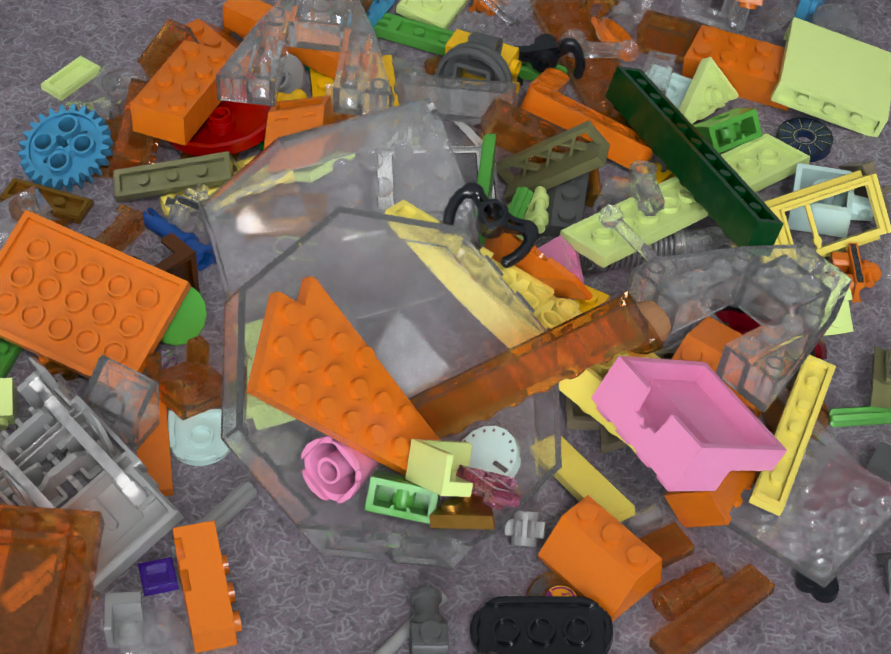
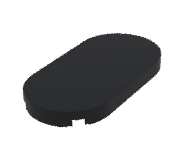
M502 596L493 598L485 603L486 606L482 607L480 611L478 609L470 624L471 641L478 654H607L613 642V624L607 611L605 612L594 600L579 596Z

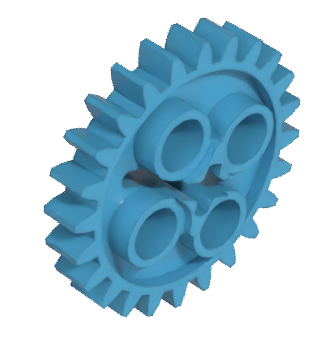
M62 104L57 113L52 108H49L48 117L39 114V123L30 122L33 130L23 131L27 140L19 141V145L23 150L19 151L18 155L22 160L20 165L24 169L25 174L35 184H42V186L50 188L53 186L54 189L60 191L65 186L68 192H72L74 184L83 189L84 180L93 183L92 175L94 173L98 175L103 174L99 168L100 165L109 166L110 164L105 156L113 155L110 148L114 144L110 136L112 132L103 117H99L95 110L89 112L86 106L78 110L76 105L72 104L69 111H67Z

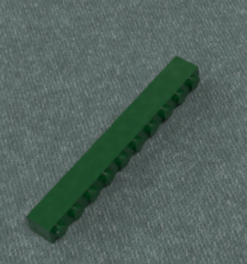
M617 66L605 95L613 104V108L620 112L626 119V123L635 129L640 139L650 146L652 152L679 179L680 184L694 196V200L701 204L708 212V216L716 221L723 229V233L730 237L738 246V250L747 256H755V254L769 255L784 223L641 69Z

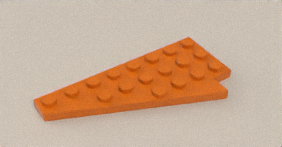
M313 276L302 278L297 301L280 291L269 294L246 393L406 476L411 439H440L377 359L374 350L367 346Z

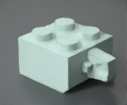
M797 163L792 192L852 172ZM854 189L810 203L818 234L845 238L848 234L850 220L872 221L873 219L869 198L855 195ZM801 206L789 210V229L812 233L805 207Z

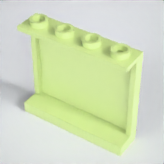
M793 17L783 36V40H786L779 80L771 94L770 100L855 132L878 137L889 118L891 104V52Z

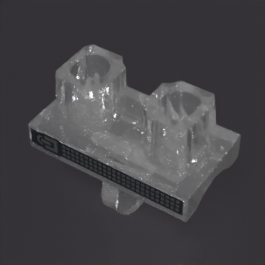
M198 184L195 190L189 187L185 189L184 195L191 199L181 195H176L174 198L167 197L165 206L170 207L168 223L172 225L187 227L189 216L191 215L197 217L194 232L204 236H212L217 223L225 221L226 212L204 204L212 206L215 201V197L208 195V186L205 184Z

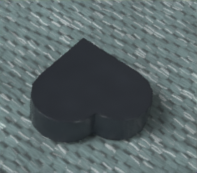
M832 563L805 565L797 570L794 580L796 587L800 591L811 593L813 598L822 603H829L836 599L839 583Z

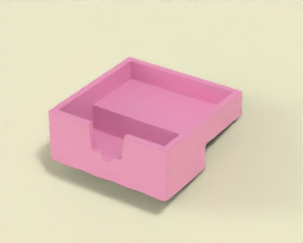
M618 356L591 397L597 405L596 409L607 422H612L617 428L615 431L626 444H631L637 451L635 454L645 466L654 470L657 474L656 478L667 491H716L729 471H773L787 451L706 362Z

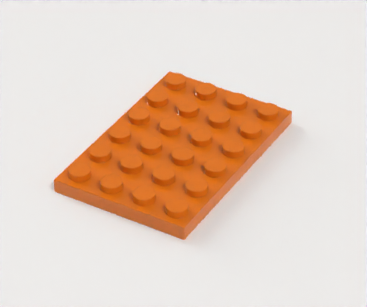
M25 210L0 251V338L129 397L189 292L191 285L184 279Z

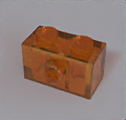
M647 9L638 25L636 51L683 64L684 56L699 31L700 23Z

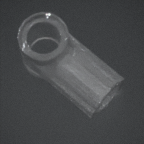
M639 160L630 164L627 194L634 199L637 209L642 211L645 216H655L657 212L664 209L665 204L656 179L657 167L652 162Z

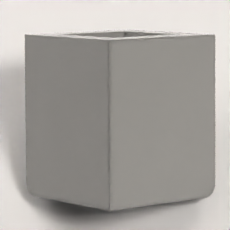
M141 591L105 593L104 633L107 648L140 646L143 644L144 608Z

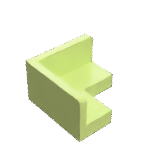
M411 439L405 480L440 496L471 497L472 489L481 490L483 476L469 470L472 451L471 443Z

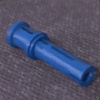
M147 209L150 214L143 211L140 216V223L153 231L160 238L172 232L196 252L197 269L199 271L213 264L216 258V249L214 247L201 243L199 237L194 233H185L173 223L159 215L154 209Z

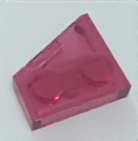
M459 465L456 476L473 483L471 494L483 497L482 502L485 505L502 510L503 505L518 508L523 495L519 491V486L515 484L516 479Z

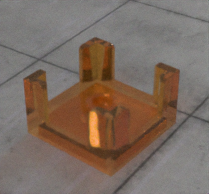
M200 335L187 341L185 362L162 371V354L158 351L147 355L146 388L182 420L236 399L238 367L231 361H227L223 376L208 364L209 343Z

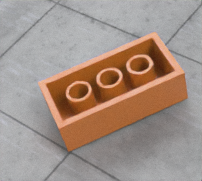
M702 24L684 56L682 76L693 79L701 60L711 57L739 94L738 97L785 111L789 110V107L770 100L771 94L779 80L785 47Z
M184 40L131 102L133 131L186 146L237 82L236 54Z

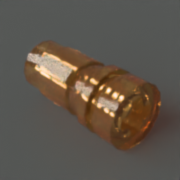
M707 562L701 567H696L681 576L679 580L672 579L652 592L651 597L655 609L667 621L676 619L689 611L693 604L698 603L722 587L725 583L723 572L715 563Z

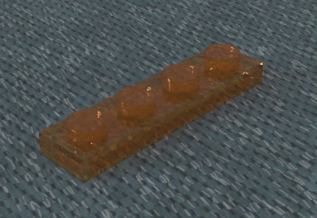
M749 563L652 636L649 646L657 654H695L773 594L775 584Z

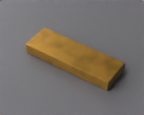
M13 178L0 195V202L79 225L94 206L92 199L18 178Z

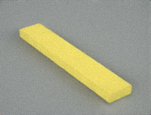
M805 354L774 433V436L787 451L773 471H760L748 503L778 516L783 512L834 374L835 365L810 354Z

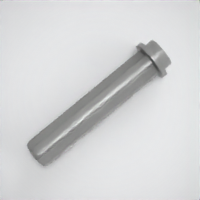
M249 481L241 483L198 523L215 520L216 531L218 532L257 496V490ZM173 541L171 551L173 555L176 557L175 544Z

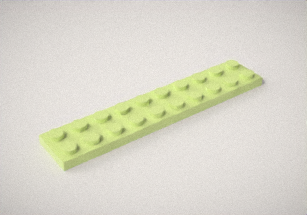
M767 133L721 154L724 160L755 193L794 174L797 163L809 165L810 162L809 155ZM675 176L560 230V235L573 246L575 251L604 268L708 217V212L701 204L694 200V196L680 184L679 179Z

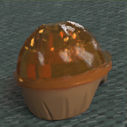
M645 300L633 305L627 304L620 314L616 325L617 336L621 344L628 351L637 354L659 352L663 348V344L672 328L666 312L652 300Z

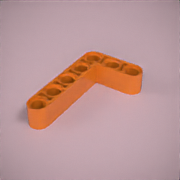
M547 68L530 83L519 109L524 116L559 134L589 120L610 144L607 155L608 159L635 172H639L645 166H648L653 156L652 149L645 141L640 139L639 134L635 130L563 95L570 79L566 73L555 68ZM587 133L576 137V141L590 143L593 141Z

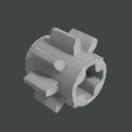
M514 510L513 519H505L504 535L511 536V545L536 547L537 538L544 539L546 522L539 521V512Z

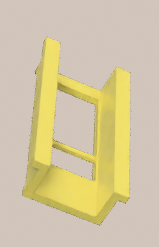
M861 170L763 201L784 224L770 254L759 256L762 264L791 270L829 257L831 252L846 251L848 243H857L858 246L879 240L880 235L890 233L891 224L877 175L862 176ZM865 185L877 227L821 246L822 239L818 235L810 203ZM804 206L813 234L812 242L816 245V248L796 254L785 212Z

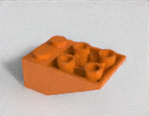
M330 95L274 102L268 112L262 167L273 166L274 169H283L290 164L301 163L303 166H310L321 160L337 129Z

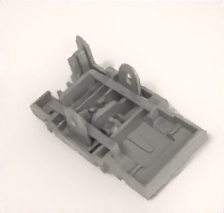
M30 357L29 361L37 371L30 374L16 389L30 406L28 410L33 416L25 423H22L19 418L14 420L19 428L11 435L5 430L0 434V497L52 554L56 552L68 567L72 565L99 595L184 517L158 489L160 486L146 472L147 468L142 461L78 395L72 399V394L60 381L56 382L48 370L35 357ZM109 436H110L125 452L121 453V451L111 442ZM57 449L61 452L67 449V457L61 462L52 455ZM45 459L54 465L48 473L46 471L42 472L44 468L40 465ZM76 472L88 482L85 487L73 476ZM66 480L78 492L71 499L60 487ZM11 497L13 498V500H14V502L16 503L17 507L23 512V514H22V513L15 507V505L9 500ZM24 515L33 523V525H34L37 529H35V528L32 526V524L24 517Z

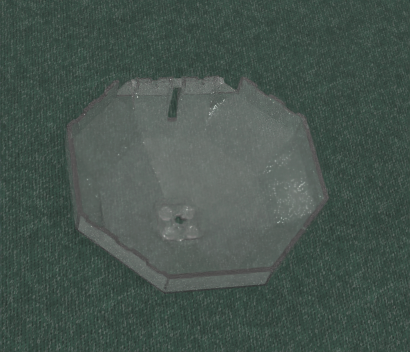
M339 206L224 302L221 440L321 556L383 561V553H385L394 563L454 568L479 542L495 535L510 520V517L520 507L524 506L540 490V487L562 467L557 336L549 327L545 329L532 314L535 310L519 291L514 293L503 280L502 276L504 274L488 255L483 256L470 241L473 237L463 227ZM310 276L316 278L367 346L374 350L377 359L440 440L462 442L472 431L483 426L501 427L506 429L516 439L520 446L519 456L521 457V464L515 477L507 485L497 490L495 488L487 490L488 492L475 490V493H488L494 514L495 529L431 528L428 523L365 511L372 474L356 495L343 503H336L337 501L331 499L327 501L322 500L310 490L303 478L302 470L305 469L304 459L301 460V454L308 443L318 437L326 436V434L246 393L270 293L280 291L297 301L302 278ZM381 463L375 469L377 471L402 475ZM440 496L438 507L452 496Z

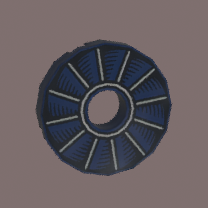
M806 117L792 118L784 121L778 127L775 137L809 155L810 162L824 159L830 154L834 140L832 132L825 124ZM800 137H806V138L810 139L811 141H809V142H802V141L798 140V138H800Z

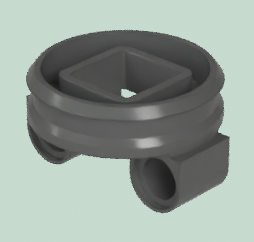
M473 31L468 36V42L454 46L439 61L434 77L436 91L444 105L456 115L469 120L487 119L495 115L508 101L513 83L510 69L501 56L502 38ZM462 68L486 74L485 87L467 82L460 88Z

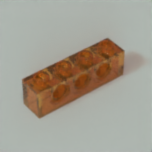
M131 78L109 176L114 177L113 170L155 163L156 156L150 155V153H157L159 138L134 132L131 114V102L149 81Z
M495 97L482 116L480 139L483 140L485 133L496 134V146L515 154L566 131V129ZM581 136L576 137V141L585 143L592 142ZM557 145L552 148V151L565 154L570 151V148ZM538 156L529 158L530 162L538 164L545 163L547 158ZM595 169L590 171L589 177L592 175Z

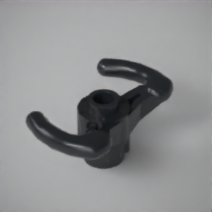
M541 34L535 38L534 44L514 46L519 48V60L521 62H529L533 69L538 72H544L547 68H555L558 64V58L566 55L568 52L572 53L575 57L573 76L576 79L583 77L586 59L582 47L574 38H564L557 41L553 35ZM518 75L517 82H520L521 87L523 85V80Z
M469 182L459 188L450 198L443 216V225L449 228L454 225L459 206L465 199H471L477 212L475 219L476 230L481 236L488 239L498 238L503 233L523 236L524 239L521 245L514 252L501 259V265L504 268H509L521 262L535 245L539 233L536 224L531 220L514 217L509 213L508 207L503 205L498 199H488L481 185Z

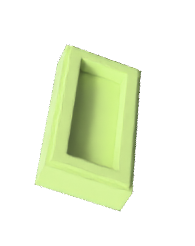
M79 56L42 82L41 89L62 101L99 75L101 67Z

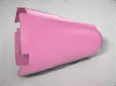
M328 435L318 437L308 443L301 454V460L304 459L305 464L302 474L310 490L320 499L325 501L331 499L337 501L336 503H343L354 497L380 464Z

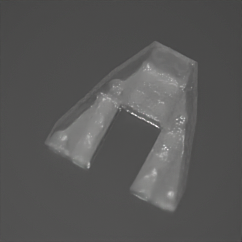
M279 0L258 20L216 74L218 100L275 106L289 47L340 52L333 85V113L391 119L395 98L378 36L360 0Z
M806 244L739 246L651 259L631 269L623 299L630 305L645 300H652L666 312L672 328L669 335L731 304H735L761 325L760 327L725 344L716 374L764 413L835 321L852 279Z

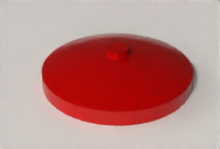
M237 81L186 146L170 141L168 143L175 149L194 156L228 151L230 154L245 151L265 140L268 112L276 101L264 88L252 83Z

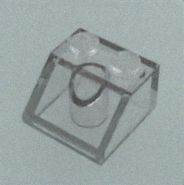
M102 354L98 359L82 400L125 445L138 450L160 424L159 382Z

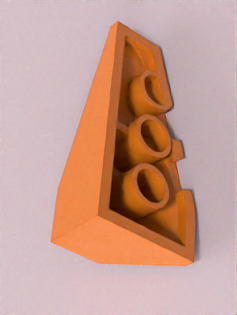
M503 233L498 238H485L484 248L493 252L492 259L501 264V259L514 252L523 240L515 234ZM535 245L521 262L514 265L553 288V295L556 297L587 301L593 297L576 275L553 258H547Z

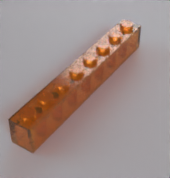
M627 291L408 399L439 439L451 433L456 435L478 420L486 421L492 418L499 410L507 406H518L526 397L537 392L540 394L552 389L556 383L566 378L571 380L580 376L585 369L595 364L604 365L608 363L616 354L622 351H633L639 348L647 340L649 323Z

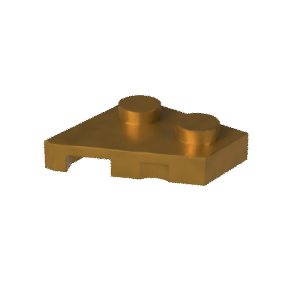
M473 489L471 497L452 496L429 514L431 528L495 529L494 514L488 493H475Z

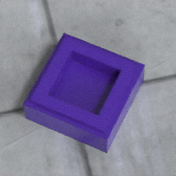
M172 557L138 564L144 597L179 590Z

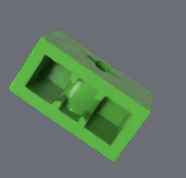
M734 108L693 125L719 154L763 136L756 108Z
M374 471L370 478L365 511L430 524L429 514L438 508L440 495L405 480L406 476Z

